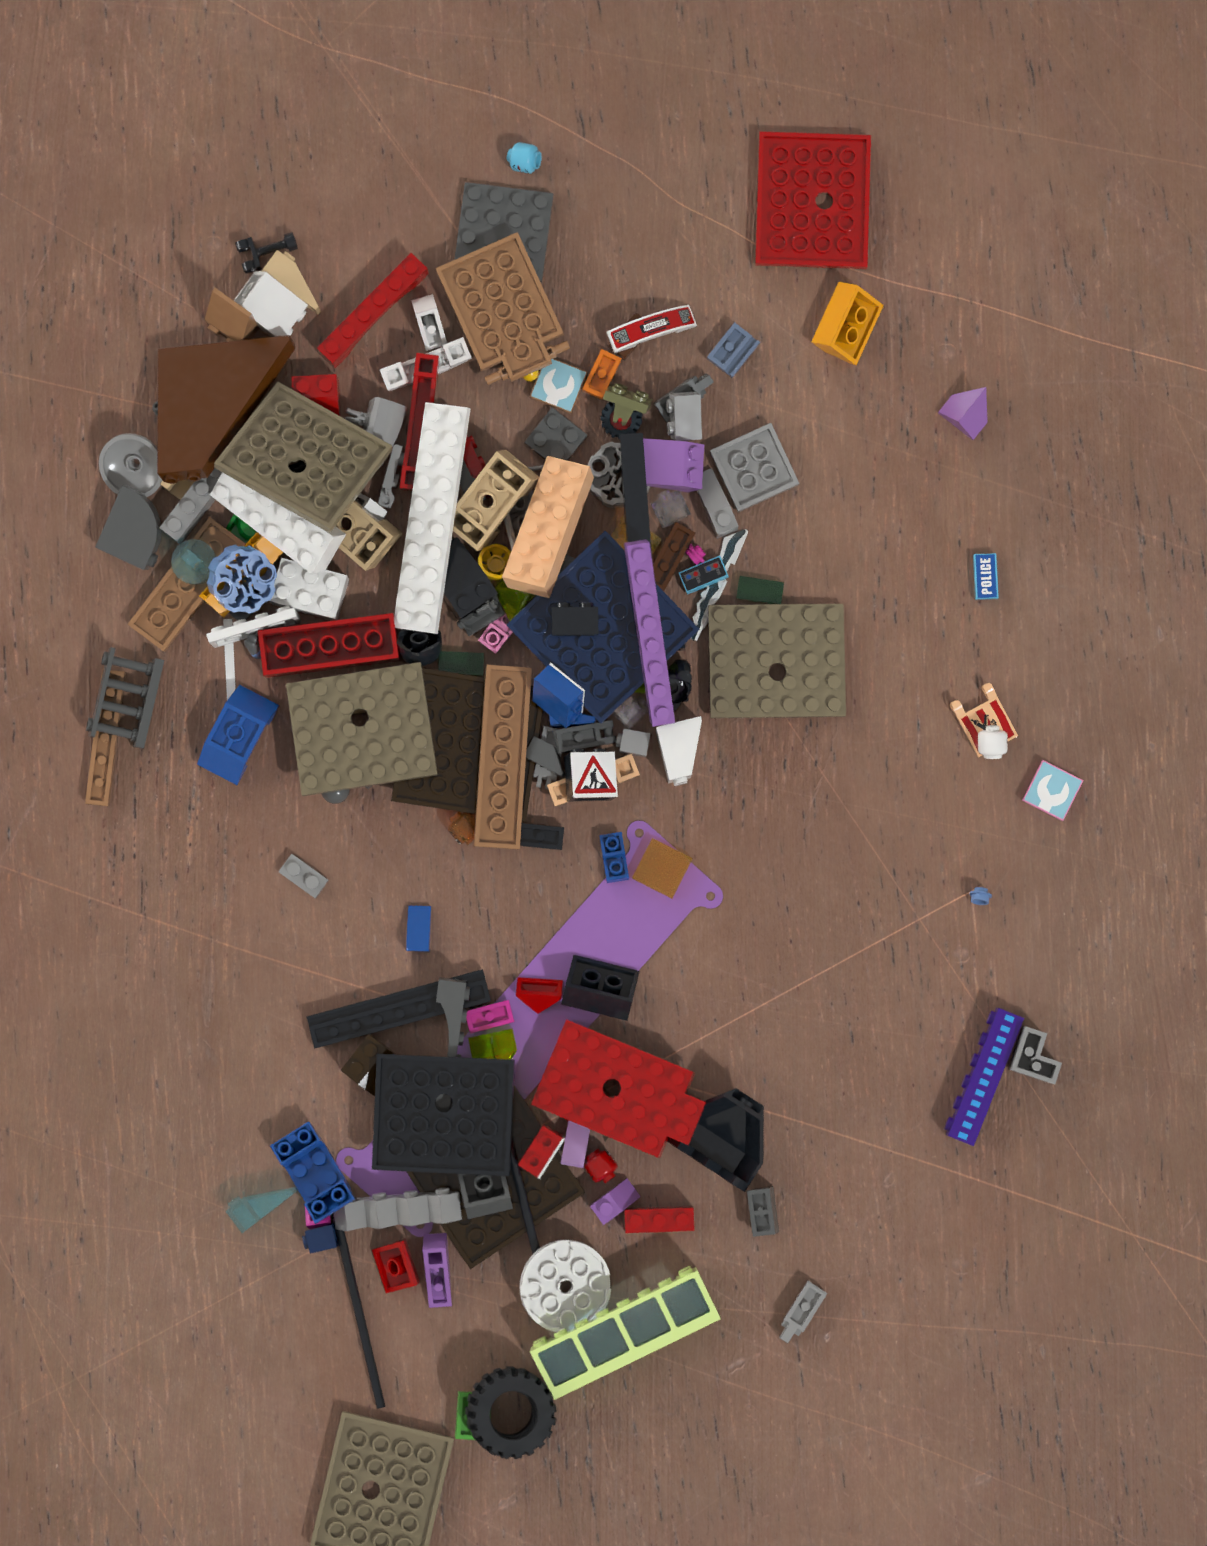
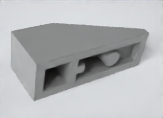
M713 469L703 471L702 489L696 491L718 539L737 531L739 526Z

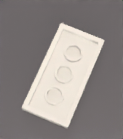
M285 606L277 609L275 614L261 613L256 615L254 620L246 622V619L233 622V626L224 628V626L212 628L211 633L206 635L208 642L214 648L247 639L249 634L257 636L258 630L287 627L301 623V620L295 608L290 609V606Z

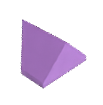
M986 387L953 394L938 412L972 440L975 439L987 424Z

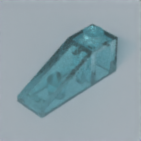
M294 1186L248 1195L242 1199L237 1196L228 1203L230 1208L225 1212L240 1232L243 1233L296 1193L298 1189Z

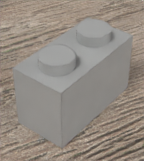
M696 391L669 393V399L666 400L667 413H670V422H667L668 435H671V439L674 441L702 439L701 394Z

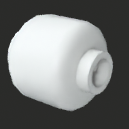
M989 725L986 726V730L978 733V752L984 755L985 759H1000L1007 752L1008 735L1005 731L1000 730V726Z

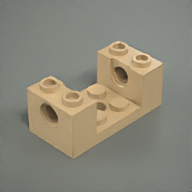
M507 450L496 451L457 503L453 531L477 551L489 546L500 532L497 527L519 498L528 496L537 484L539 476ZM487 494L492 496L494 501L490 508L483 504V498Z
M357 501L352 503L336 525L337 528L346 534L339 548L365 571L375 568L403 534L387 519L378 521ZM344 517H348L352 522L349 530L344 529L341 525Z

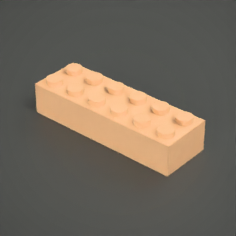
M547 456L502 575L507 588L550 598L594 480L590 466Z

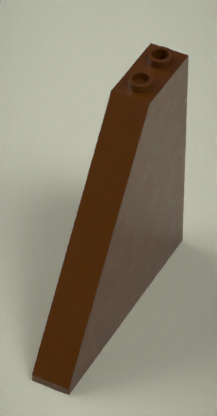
M290 335L158 349L157 474L163 482L175 484L182 480L195 482L210 476L214 470L215 461L243 427L294 352L295 344Z

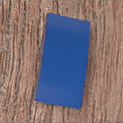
M622 832L599 835L607 883L629 880Z

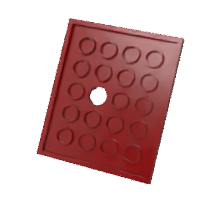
M759 132L756 266L867 269L871 135ZM821 193H827L833 199V204L828 209H820L816 205V197Z

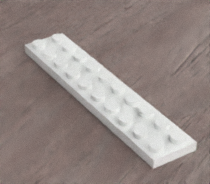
M425 402L394 614L395 628L438 634L471 410L468 407Z

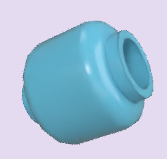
M517 142L512 149L508 150L507 161L510 162L512 170L531 174L540 167L542 155L537 146Z

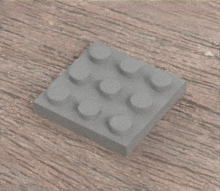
M772 423L710 450L713 461L737 512L799 485V481Z

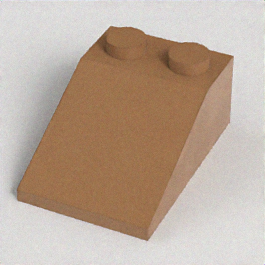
M213 289L205 316V321L209 325L207 329L216 336L219 334L227 338L226 342L252 339L259 330L252 313L218 289Z

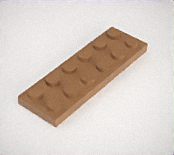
M209 517L128 625L165 652L204 600L199 595L207 587L210 574L208 567L212 559L223 553L224 548L228 546H244L245 543Z

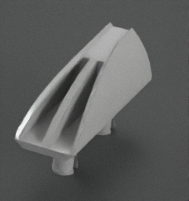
M375 397L369 401L366 413L347 408L345 413L353 417H345L344 419L362 426L363 430L393 447L401 429L407 407L384 398Z

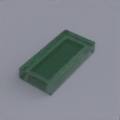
M739 576L736 599L767 604H781L784 582Z
M441 651L438 670L470 676H484V653Z

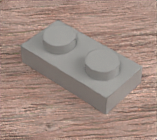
M293 854L289 856L279 870L280 874L315 899L329 881Z

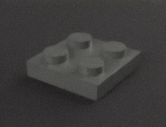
M551 408L525 440L524 444L545 460L547 456L568 461L586 439L587 434L554 408Z

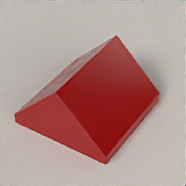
M406 1238L372 1249L386 1293L419 1284L420 1281Z

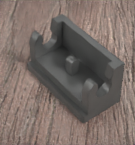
M774 1187L747 1190L753 1237L777 1234L779 1232Z

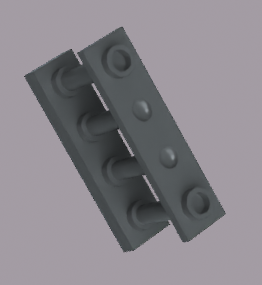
M111 647L108 649V652L104 651L101 664L105 666L93 717L88 718L86 731H89L88 737L92 738L95 737L96 731L129 738L133 742L132 747L144 749L164 660L154 658L152 663L148 662V664L114 656L116 648ZM115 665L144 672L145 675L149 676L147 685L143 684L141 686L109 678L111 666ZM106 687L139 694L140 697L144 698L142 707L138 706V708L104 700ZM101 709L134 716L138 720L137 729L133 728V730L100 723Z

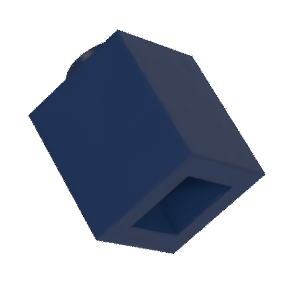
M334 1224L307 1229L305 1231L306 1235L302 1236L304 1248L309 1249L310 1254L339 1246Z

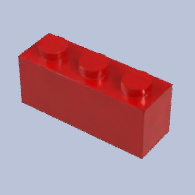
M693 1206L626 1208L624 1210L625 1233L694 1231Z

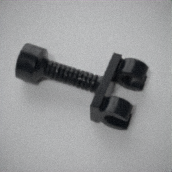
M293 232L285 234L282 241L274 242L261 248L255 247L252 237L235 243L239 253L251 249L254 260L242 263L245 274L262 269L259 260L260 256L284 248L288 249L289 252L298 249Z

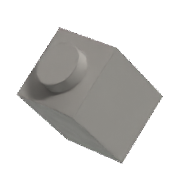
M623 729V734L618 733L616 747H620L619 753L646 757L650 733Z

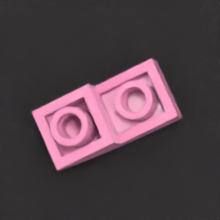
M508 603L503 607L505 615L490 623L478 639L479 642L495 654L513 634L507 624L519 613Z

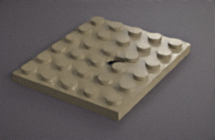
M277 382L215 461L214 468L326 532L331 533L391 453L392 445ZM291 461H304L306 468L300 473H294L288 467Z
M844 604L708 605L710 718L846 716ZM779 663L785 667L786 675L784 679L775 681L769 676V668L772 664Z
M421 662L286 684L302 796L438 775ZM358 709L365 710L369 716L366 724L361 727L355 726L351 721L353 712Z
M342 1411L310 1546H429L454 1437ZM367 1481H375L380 1487L379 1495L373 1499L365 1497L362 1492V1486Z

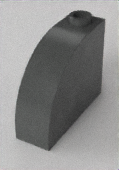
M122 485L95 548L142 570H149L150 567L153 568L158 559L156 553L160 545L162 530L159 528L161 526L159 514L150 499L140 491L128 485Z

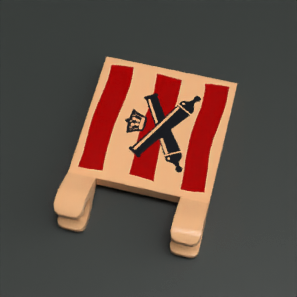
M991 683L981 686L988 701L966 713L959 700L950 703L953 713L957 717L978 757L982 756L978 752V733L986 730V726H1000V730L1007 733L1008 741L1018 736Z

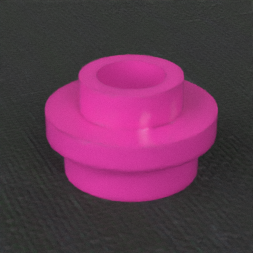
M690 544L688 546L689 549L686 550L690 559L696 565L700 562H705L704 556L706 554L698 544L696 546Z

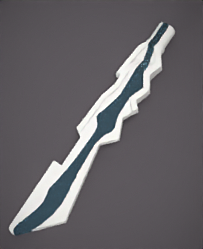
M746 529L724 537L720 557L726 571H728L730 563L735 565L748 534ZM726 579L707 586V589L700 594L701 599L697 603V612L693 616V622L700 630L690 638L691 640L697 641L701 631L706 627L708 623V605H714L719 600L726 586Z

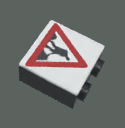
M574 749L564 757L567 802L611 801L618 797L615 752H606V749H594L593 752H585L584 749Z

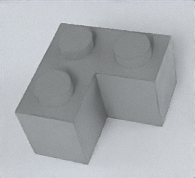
M1026 1026L1021 1027L1008 1070L1055 1085L1062 1063L1041 1056L1047 1033Z

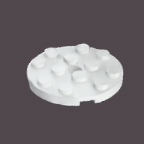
M575 1240L550 1242L539 1248L525 1264L520 1278V1297L529 1316L540 1326L553 1332H558L564 1328L569 1331L576 1328L574 1325L576 1322L585 1318L590 1321L596 1318L595 1313L606 1308L611 1294L610 1272L603 1258L590 1246ZM569 1280L571 1282L570 1290L568 1292H561V1282Z

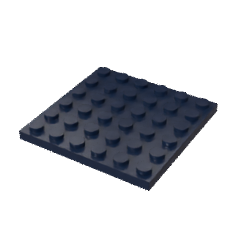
M605 530L558 575L550 598L537 595L507 624L511 631L546 667L552 663L585 690L583 706L600 724L644 683L625 550ZM655 583L667 661L700 629ZM581 602H593V607H598V636H552V607H556V603H570V607H579Z

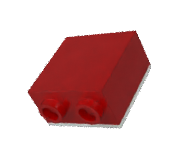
M543 1124L518 1165L540 1179L565 1140V1137Z

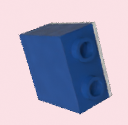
M550 663L534 678L532 701L565 728L571 723L575 724L581 718L585 690Z

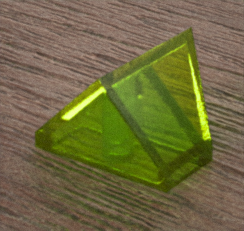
M503 578L495 588L509 622L534 596V594L507 588Z
M513 1028L468 1038L472 1058L512 1059L517 1052Z

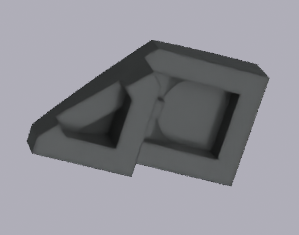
M534 736L526 750V759L564 778L565 772L562 769L561 757L559 753L557 754L556 748Z

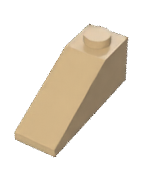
M277 250L262 271L271 275L308 305L307 308L318 315L320 313L319 306L294 262L295 258L286 251L282 254Z

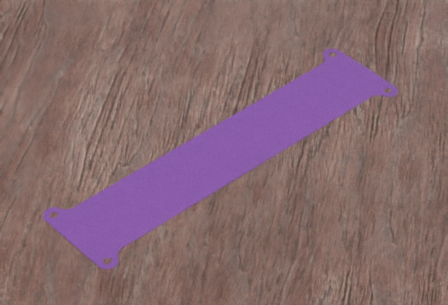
M635 821L627 829V837L630 841V850L626 854L629 880L607 883L605 878L518 977L563 980V997L573 955L639 971L694 908L702 906L712 909L719 906L723 900L722 890L646 822ZM636 829H642L644 835L640 838L636 837ZM713 892L715 894L714 900H707L706 894ZM516 978L495 1002L499 1003L509 1000L515 1022L471 1034L469 1031L463 1039V1046L458 1045L457 1054L465 1058L515 1060L514 1085L525 1100L540 1083L566 1019L588 1028L600 1014L561 1005L562 998L537 1014L516 997ZM373 1140L364 1149L344 1148L337 1155L336 1163L340 1170L370 1197L375 1193L396 1195L404 1194L405 1191L418 1190L406 1171L372 1170ZM346 1156L353 1158L352 1164L347 1165L344 1162ZM433 1222L425 1223L422 1229H418L416 1225L404 1227L414 1236L424 1237V1234L431 1232Z

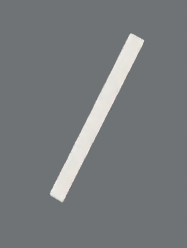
M223 619L224 628L233 626L232 619ZM233 643L224 645L227 700L236 690Z

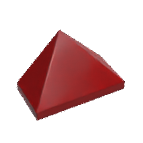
M517 977L516 997L539 1014L561 1000L563 980Z

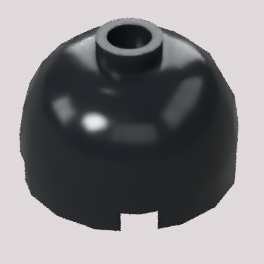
M402 629L398 634V651L403 660L408 664L421 662L422 666L429 665L437 660L442 651V636L439 629L438 634Z

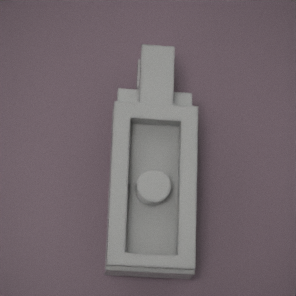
M393 445L378 505L391 509L395 497L391 488H396L399 474L395 473L397 466H402L405 454L401 452L403 446Z
M807 1280L783 1318L781 1325L785 1329L779 1338L788 1343L794 1334L799 1336L801 1332H804L827 1293Z

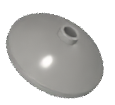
M132 433L121 434L109 440L99 456V470L106 485L116 494L119 493L122 485H128L140 491L146 497L156 492L163 481L157 474L158 448L149 439ZM134 459H138L140 464H136Z

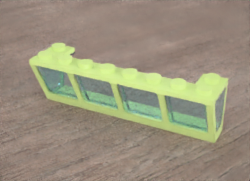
M687 1266L678 1271L679 1275L676 1276V1279L671 1281V1278H667L659 1282V1287L652 1291L650 1288H646L638 1292V1297L631 1301L629 1298L616 1303L617 1308L611 1311L605 1308L595 1313L596 1318L590 1321L587 1318L582 1319L574 1324L576 1328L569 1331L564 1328L554 1333L555 1338L553 1339L552 1337L547 1339L546 1336H543L533 1341L530 1353L554 1400L720 1320L721 1318L697 1268L692 1269L691 1266Z

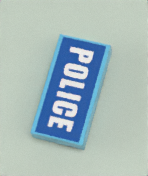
M996 553L974 554L975 600L998 599Z

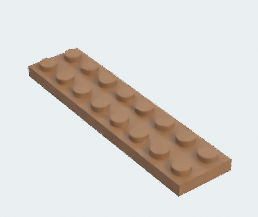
M486 665L474 847L520 849L532 668Z

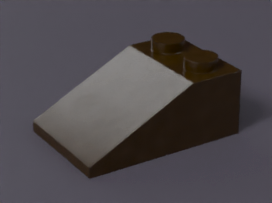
M368 1034L340 1071L375 1097L377 1054H397L373 1035Z

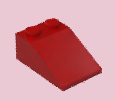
M337 374L291 376L292 390L341 417L339 379Z

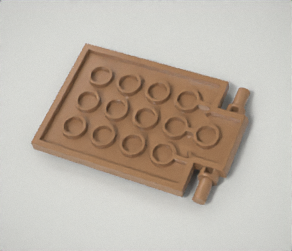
M518 232L435 268L481 371L499 363L504 365L498 368V371L484 377L487 385L501 379L503 381L510 379L513 382L551 365V359L556 358L557 354L570 349L567 340L553 347L552 345L547 347L544 345L551 340L563 336L564 333Z

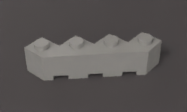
M438 1188L434 1192L418 1193V1190L405 1191L404 1194L386 1195V1193H375L371 1197H358L334 1212L335 1229L342 1231H351L365 1227L381 1229L394 1225L415 1226L428 1222L445 1224L462 1220L459 1192L450 1191L449 1188Z

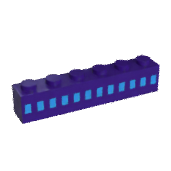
M996 1008L995 1012L991 1010L986 1021L989 1024L987 1032H982L978 1041V1045H981L978 1054L974 1053L969 1066H972L970 1075L966 1074L962 1081L961 1087L964 1088L962 1095L957 1096L954 1101L953 1108L956 1110L953 1118L949 1117L945 1124L944 1130H947V1136L974 1146L1024 1018L1000 1008Z

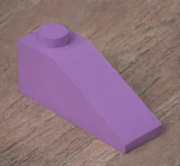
M447 1233L424 1234L423 1257L429 1308L452 1306Z

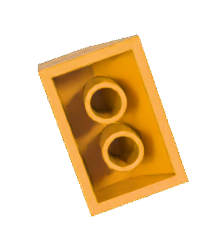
M838 282L811 342L822 351L850 364L857 365L884 305L858 285Z

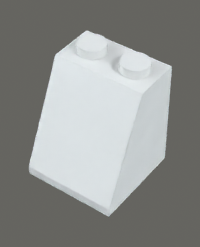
M255 271L234 299L236 303L252 313L258 327L271 337L291 335L293 325L296 321L299 322L303 319L307 312L305 309L308 306L271 275L263 271Z
M701 716L656 727V735L668 784L673 783L674 786L683 785L691 778L702 723Z

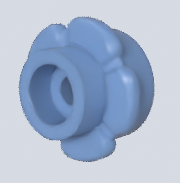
M976 887L974 891L969 893L971 903L976 905H988L989 898H992V894L988 893V889L983 887Z

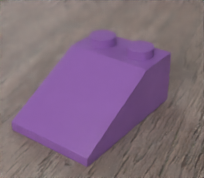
M643 438L647 486L682 492L702 489L704 444Z

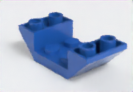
M239 685L226 701L202 748L197 765L238 785L248 767L246 763L266 725H270L280 705Z
M309 1121L270 1145L278 1161L286 1168L305 1201L304 1206L315 1224L355 1200L345 1176L328 1147Z

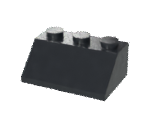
M573 955L561 1005L628 1021L640 971Z

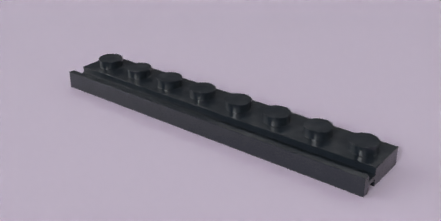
M483 969L450 978L466 980V986L470 987L469 1001L464 1000L463 1009L491 1001ZM439 981L306 1016L314 1049L445 1014L441 1003L436 1002Z

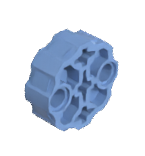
M231 545L224 548L223 553L214 557L208 567L210 571L207 581L209 592L214 595L220 605L231 612H247L248 614L256 612L262 604L270 601L275 593L274 583L277 577L275 566L269 562L264 553L250 545L246 547ZM263 567H267L266 574L259 576L260 570ZM220 582H225L224 588L221 591H217V585Z

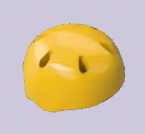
M492 544L481 550L478 557V565L488 579H502L511 551L500 544Z

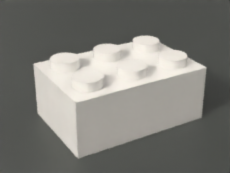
M281 558L274 583L275 593L270 603L279 607L290 606V609L295 608L297 612L335 621L339 618L349 578L347 575L329 570L311 574L297 562Z

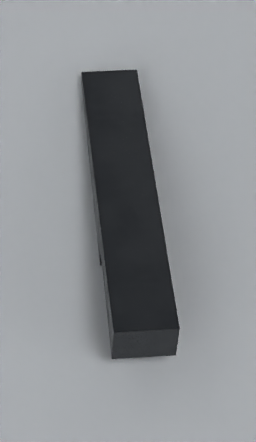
M643 433L620 434L627 542L648 540L651 550Z

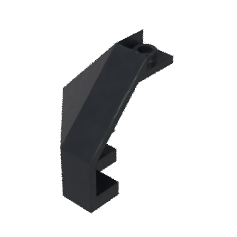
M735 1088L704 1101L706 1105L689 1145L670 1137L667 1142L745 1192L763 1165L764 1106Z

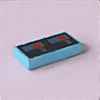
M720 556L679 572L687 595L729 578Z

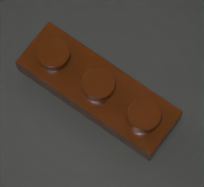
M677 522L674 524L653 563L655 583L663 591L668 586L696 532Z

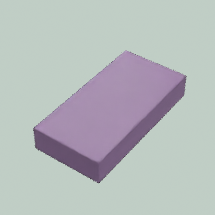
M568 1120L561 1159L562 1165L583 1168L590 1129Z

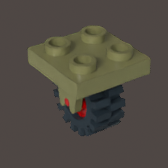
M611 384L606 389L603 397L604 400L610 402L604 407L601 415L602 428H605L606 434L609 433L612 438L617 437L620 439V434L636 433L642 424V413H647L653 399L649 398L648 393L636 390V393L627 390L628 387L623 384Z

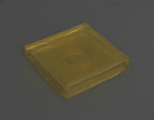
M652 838L632 879L672 899L693 858Z

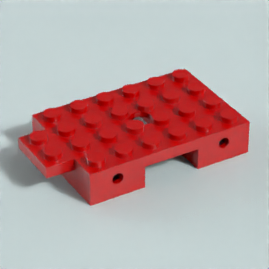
M566 1019L531 1105L657 1158H661L669 1137L684 1144H690L706 1102L687 1095L695 1075L693 1071ZM610 1079L617 1080L621 1085V1091L615 1097H608L603 1091L605 1082Z

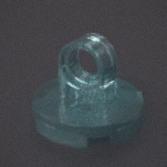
M191 539L184 541L176 547L172 554L171 565L173 572L180 580L187 584L205 583L208 581L210 574L208 567L212 559L216 557V554L210 545L202 540Z

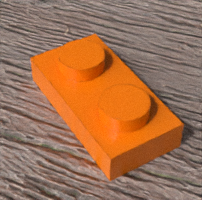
M601 349L582 391L603 400L605 391L610 386L622 358Z

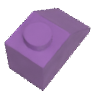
M626 1178L590 1204V1207L604 1225L641 1196L628 1178Z

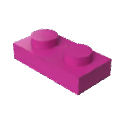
M509 1000L468 1010L466 1017L470 1034L515 1022Z

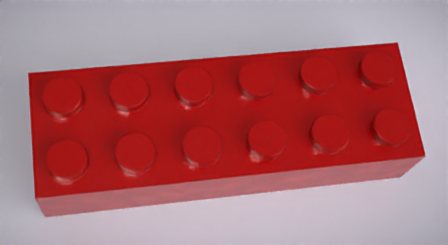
M393 613L258 630L262 670L265 678L400 661L397 646V629L395 628Z

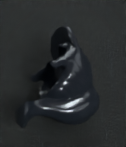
M687 659L675 660L668 669L669 683L672 686L670 689L674 711L678 709L682 702L689 701L688 696L692 690L691 665Z

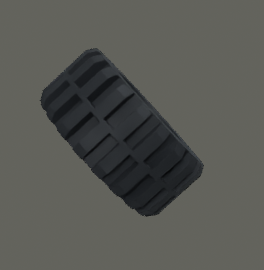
M497 1368L493 1370V1373L483 1375V1379L479 1383L476 1382L472 1387L474 1390L472 1394L468 1395V1407H465V1414L468 1419L466 1423L471 1431V1435L490 1454L500 1456L503 1459H509V1457L520 1459L522 1455L527 1454L530 1456L534 1454V1449L537 1447L541 1449L545 1445L543 1441L546 1437L550 1438L553 1433L551 1427L556 1423L554 1412L557 1410L556 1404L553 1403L554 1397L551 1391L548 1390L547 1385L541 1379L522 1368ZM508 1391H517L524 1394L532 1407L531 1417L527 1425L514 1434H503L497 1431L490 1420L492 1404L501 1394Z

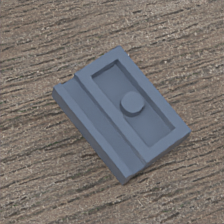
M734 322L707 356V360L733 378L758 347L760 341L753 338L752 335Z

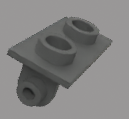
M497 595L461 619L459 618V621H457L458 627L460 629L465 628L467 635L471 636L505 615Z

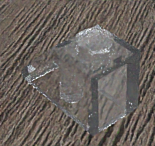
M632 695L614 710L613 715L626 729L631 730L648 714L647 702L641 696L636 698Z

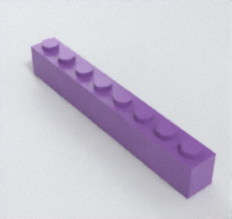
M648 540L624 543L649 721L652 726L675 723L650 543Z

